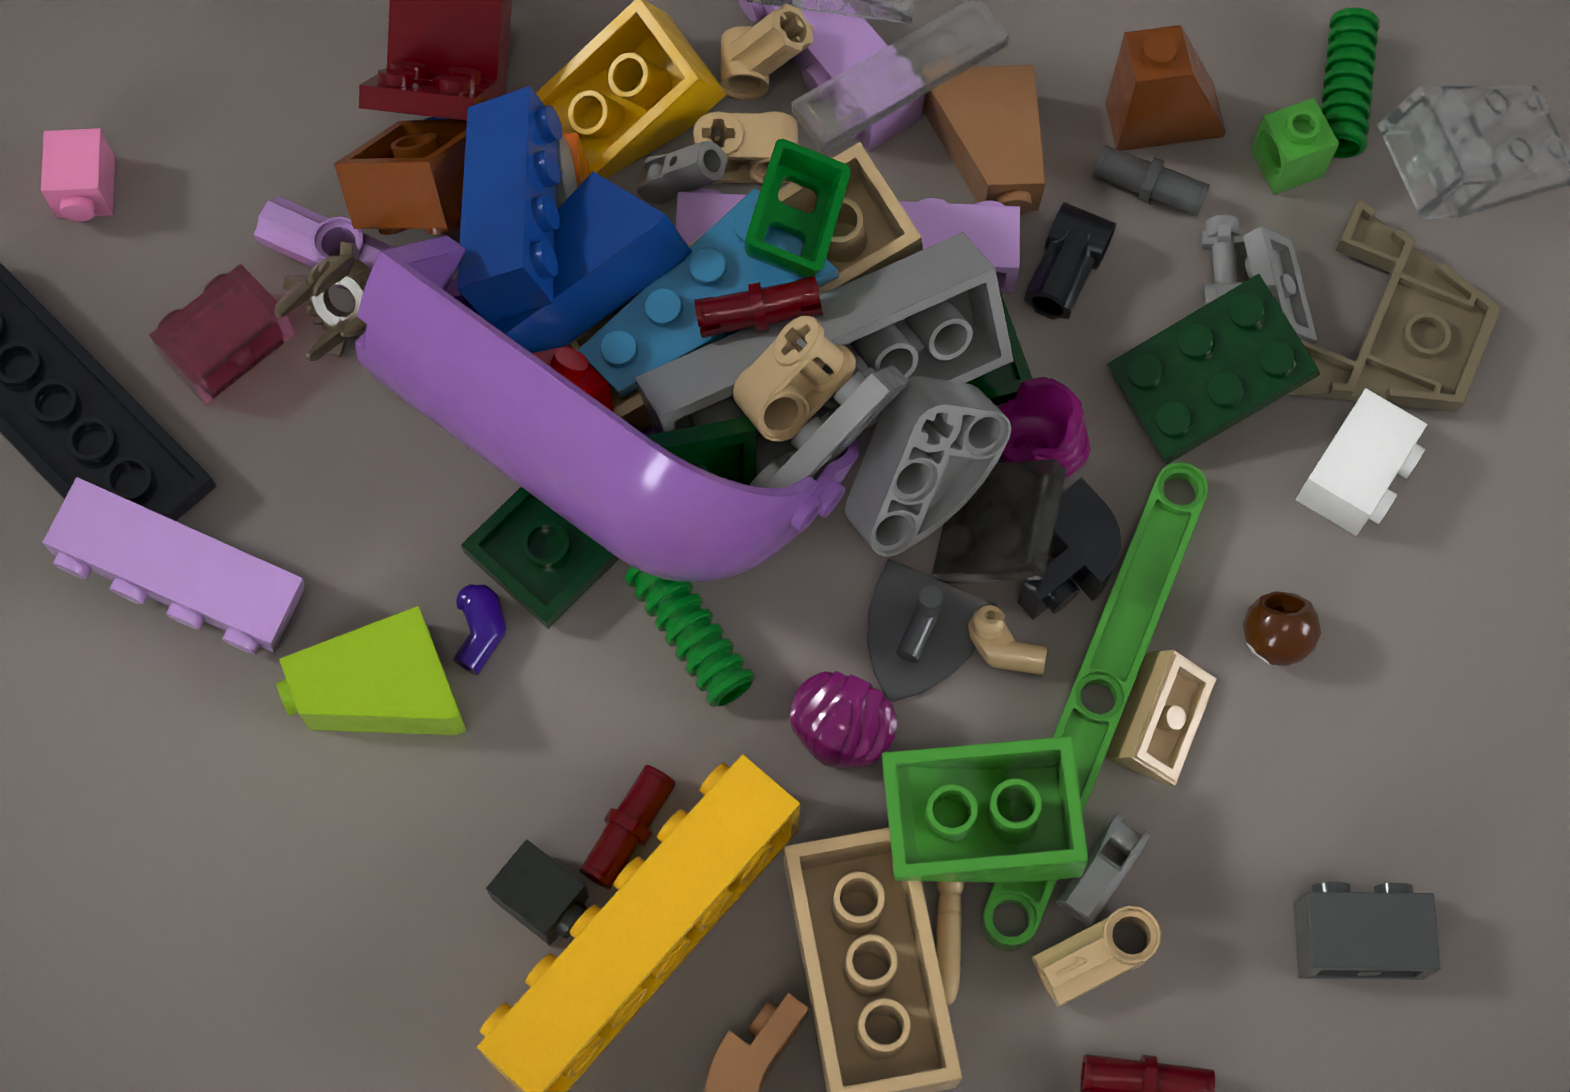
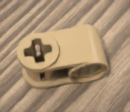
M773 111L761 114L710 112L699 118L693 130L694 144L703 141L716 143L724 151L728 159L723 179L713 184L755 183L762 185L775 142L778 139H786L798 144L797 120L783 112ZM717 126L720 127V137H715V127ZM783 181V182L781 183V185H785V184H788V183H791V182H790V181Z
M800 316L788 323L778 334L776 340L750 367L739 375L733 388L734 401L764 438L776 442L791 439L801 431L809 419L852 377L856 368V358L853 352L842 344L834 345L824 335L823 326L818 320L811 316ZM798 339H802L807 343L804 348L797 344ZM825 364L832 369V374H827L822 369Z

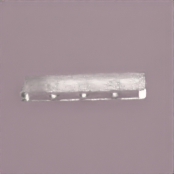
M967 0L792 101L791 112L821 152L824 153L1008 46L1009 34L982 0Z

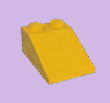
M634 0L536 92L545 106L550 105L556 111L561 122L562 134L578 133L589 162L590 174L595 172L605 179L688 131L700 117L704 116L727 95L671 17L646 0Z

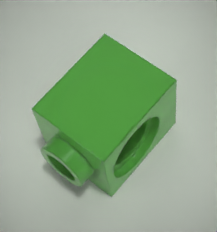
M1311 98L1263 115L1250 150L1275 195L1324 177L1339 142L1315 98Z

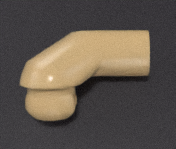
M983 605L974 612L973 617L968 623L969 637L987 665L997 669L1043 675L1047 646L1015 641L1003 621L1005 619L1004 613L997 606Z

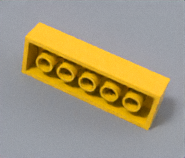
M743 754L731 767L723 762L711 772L699 790L704 797L688 814L683 809L678 810L664 824L657 835V839L662 843L646 861L637 856L622 870L613 884L618 889L616 894L602 909L596 904L589 907L571 928L569 934L575 939L557 958L552 953L547 954L527 976L525 983L530 988L513 1007L507 1002L503 1003L482 1025L479 1032L485 1038L477 1045L478 1050L520 1092H568L779 855L784 846H787L798 833L800 803Z

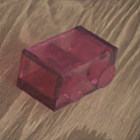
M239 264L229 273L220 274L213 278L206 285L203 293L183 309H176L168 313L160 321L157 329L150 333L149 336L162 359L204 405H207L293 337L295 332L287 315L283 318H278L275 315V306L278 302L242 264Z

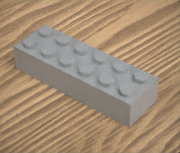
M964 232L820 295L823 315L811 316L822 324L824 335L834 345L842 344L853 352L856 358V368L852 377L859 371L863 374L870 367L878 371L894 365L906 378L922 376L966 383L1014 361L995 267ZM794 319L771 323L767 331L757 332L756 327L745 328L635 377L654 434L745 417L746 415L734 401L733 388L735 381L776 340L782 329ZM802 339L797 340V344L802 348L806 346L807 343ZM826 364L822 368L827 374H832L833 372ZM835 394L806 424L816 416L821 418L826 412L830 411L833 414L838 409L840 404L833 398ZM881 413L868 425V427L878 423ZM755 427L756 477L774 460L778 463L787 454L792 457L796 453L797 449L791 444L793 438L782 442L770 441L764 438Z

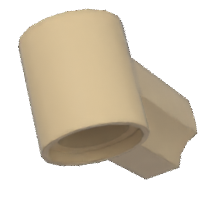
M785 3L753 27H733L722 34L720 85L727 93L726 96L738 100H752L764 96L769 91V75L813 43V26L807 22L802 10Z
M1126 906L1117 909L1108 918L1033 956L1032 960L1048 994L1054 1000L1057 1007H1060L1129 970L1141 967L1155 954L1160 945L1161 931L1158 921L1150 912L1141 907ZM1130 923L1141 930L1145 939V946L1141 953L1126 954L1118 949L1112 937L1113 929L1116 925Z

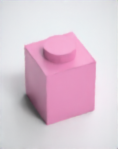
M101 128L43 131L41 193L56 218L83 222L91 220L94 216H112L115 155Z

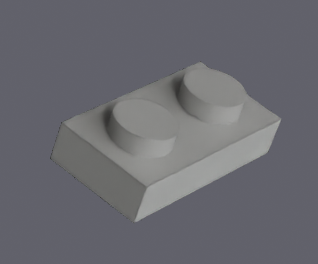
M1262 226L1243 235L1248 256L1245 259V268L1249 278L1260 274L1298 337L1312 344L1317 342L1293 241Z

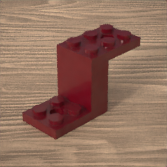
M389 0L387 68L378 70V74L359 85V108L467 121L468 107L506 94L512 0Z

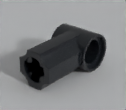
M1063 202L1048 234L1044 246L1046 252L1028 285L1024 301L1030 304L1035 312L1052 320L1056 318L1069 319L1092 269L1097 270L1100 266L1117 223Z

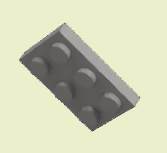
M894 365L878 371L870 367L863 374L860 371L857 372L833 397L840 404L838 409L833 414L828 411L821 418L818 416L814 417L792 439L791 444L797 449L796 453L792 457L787 454L778 463L775 460L771 462L749 486L782 488L790 486L807 476L816 481L826 466L834 462L910 381Z

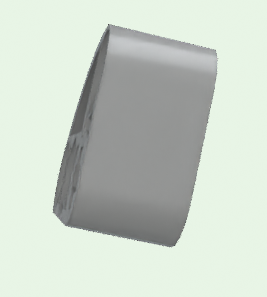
M909 377L907 379L910 383L882 411L845 506L847 519L877 554L895 556L933 533L969 501L985 482L998 462L1010 438L1011 424L1009 419L978 387L967 383L929 377Z

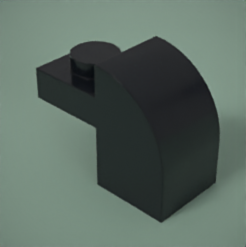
M1081 477L1036 513L1030 533L1054 560L1023 584L1017 603L1033 620L1047 608L1055 614L1068 605L1080 592L1076 585L1094 601L1105 589L1118 560L1121 535L1117 520L1107 504Z

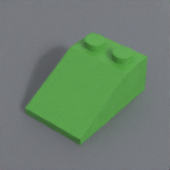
M1072 736L882 753L894 881L1024 883L1082 877L1088 863V854Z

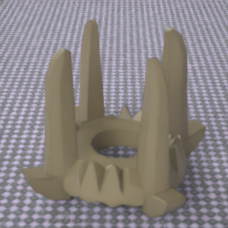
M341 241L340 255L320 260L308 275H289L284 277L283 289L289 291L276 304L275 315L278 318H283L295 308L305 303L307 304V315L313 316V324L322 325L323 330H326L306 353V359L309 361H316L328 352L341 356L349 337L358 336L366 332L367 324L358 318L357 315L371 269L359 261V250L355 244ZM335 284L342 285L352 292L356 305L353 312H342L333 306L329 299V288Z

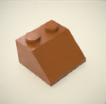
M456 119L398 121L334 163L353 229H378L379 233L383 235L396 234L407 229H425L427 234L436 235L457 228L462 211L467 121Z

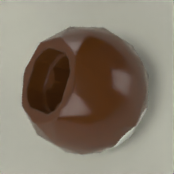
M1275 591L1261 596L1248 608L1243 622L1246 644L1251 652L1267 664L1288 666L1301 662L1315 649L1321 634L1318 613L1312 603L1294 593Z

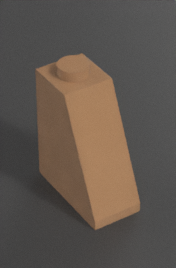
M1034 65L923 68L921 85L925 88L923 113L977 203L981 201H997L1005 206H1019L1020 215L1029 211L1039 210L1045 187V174Z

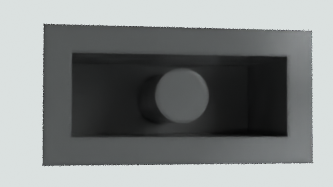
M1323 882L1312 885V892L1307 891L1294 903L1298 978L1424 980L1440 970L1434 893H1413V886L1408 883H1385L1374 886V892H1351L1350 884Z

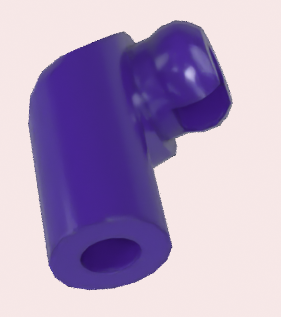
M469 584L459 591L456 605L459 610H463L470 634L453 657V661L469 673L478 675L506 633V624L497 594L486 585Z

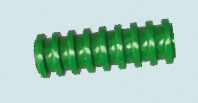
M1362 8L1339 10L1332 15L1329 22V45L1326 49L1327 61L1325 63L1326 75L1323 78L1324 90L1321 95L1323 104L1320 109L1339 142L1333 156L1335 158L1358 156L1364 153L1368 145V120L1371 115V90L1374 85V61L1377 55V31L1379 30L1380 23L1375 13Z
M630 566L624 578L625 582L629 587H637L634 595L640 602H647L644 610L650 617H657L655 621L657 629L660 632L667 631L665 640L668 645L678 647L675 652L676 657L681 662H688L685 670L691 677H698L696 682L698 689L701 692L708 691L709 694L706 701L711 707L724 706L745 693L751 687L755 675L751 669L742 668L745 660L739 653H732L734 648L732 641L729 638L722 639L724 630L718 623H711L714 617L708 608L701 609L703 600L698 593L691 594L693 589L691 582L662 579Z

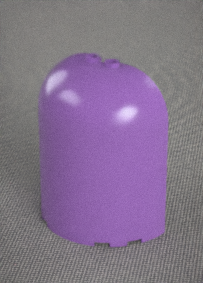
M447 235L379 251L364 288L357 315L358 318L367 324L366 332L355 342L356 354L360 365L369 370L371 376L630 566L652 576L682 582L715 581L750 570L774 556L800 532H803L817 514L826 518L844 495L846 488L841 485V482L859 455L858 438L834 462L826 466L816 481L807 476L787 487L761 488L721 478L682 460L645 436L654 434L651 425L642 431H638L469 309L467 306L470 303L457 289L458 278L451 279L466 249Z

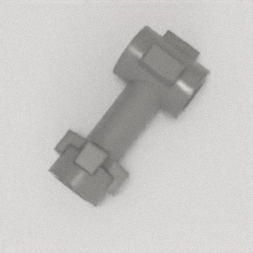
M1218 215L1211 217L1205 222V231L1201 232L1202 249L1212 250L1214 283L1203 284V306L1243 283L1237 282L1235 248L1245 247L1243 239L1245 229H1240L1239 219L1235 216Z

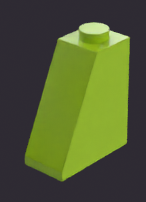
M419 606L279 659L286 679L276 682V686L288 716L298 713L309 730L458 735L467 731Z

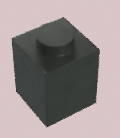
M527 839L486 887L492 901L549 946L559 935L565 939L571 936L569 932L579 917L588 909L584 904L590 898L584 883Z

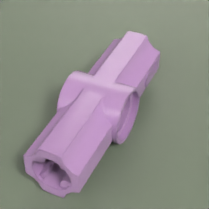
M280 196L266 202L258 215L257 228L254 232V237L258 244L311 268L320 260L330 257L340 250L341 241L355 244L359 250V261L363 262L370 269H372L380 250L393 248L391 245L363 234L361 229H353L351 219L341 216L327 218ZM334 285L336 287L346 288L342 285Z

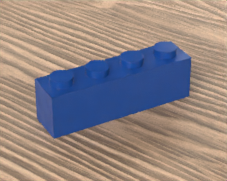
M531 86L470 106L467 111L460 245L466 250L458 264L457 289L480 316L489 323L553 304L554 276H557L559 271L558 260L554 250L555 230L560 226V217L556 207V184H559L561 181V171L557 161L558 140L562 138V126L554 108L550 105L545 106Z

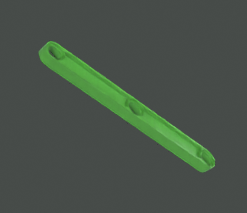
M1183 462L1170 464L1163 468L1157 476L1053 737L1072 736L1082 815L1207 498L1208 483L1206 477L1200 469L1192 464ZM1174 479L1188 482L1194 489L1195 500L1186 505L1174 504L1166 497L1163 489L1164 484ZM1094 684L1106 687L1114 698L1113 709L1102 714L1092 713L1082 703V690ZM1057 880L994 883L981 918L982 931L989 943L998 949L1007 951L1017 950L1028 944L1040 925ZM1007 903L1020 907L1027 916L1028 924L1025 932L1014 937L1004 936L998 932L992 919L993 912L997 907Z

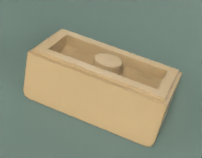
M1175 650L1147 653L1131 689L1106 757L1125 768L1166 785L1175 786L1217 678Z

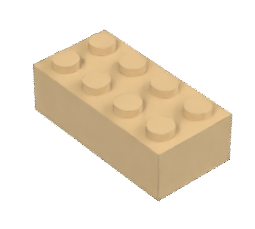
M889 827L784 846V868L826 1091L936 1092L956 1088L962 1080V1074L922 882L894 881Z

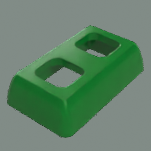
M778 139L775 142L744 241L746 254L753 259L801 278L816 275L825 264L850 178V167L845 163L786 139ZM783 181H790L812 190L817 196L813 212L806 213L782 203L778 198L781 183ZM769 227H776L800 237L803 242L800 256L765 243L764 238Z

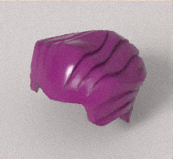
M1039 377L1023 381L1017 391V398L997 407L1009 419L1011 424L1010 438L1000 457L1010 471L1020 476L1049 483L1059 482L1078 471L1085 464L1090 454L1091 447L1081 401L1068 387L1053 378Z
M838 671L834 673L821 672L802 683L792 701L790 713L792 730L811 755L824 766L833 768L870 767L882 756V753L887 751L895 738L897 717L891 701L883 692L873 688L869 682L850 674L848 677Z

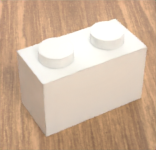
M1365 388L1295 500L1355 536L1358 535L1368 519L1379 525L1398 495L1388 489L1396 474L1407 479L1426 450L1416 444L1428 424Z

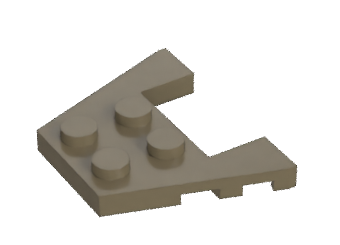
M1358 199L1335 251L1390 273V277L1355 361L1300 339L1317 365L1320 375L1287 395L1357 402L1365 388L1396 406L1458 412L1465 402L1501 307L1445 263L1438 266L1413 247L1415 242L1413 238L1400 228L1395 232L1374 216L1376 210Z

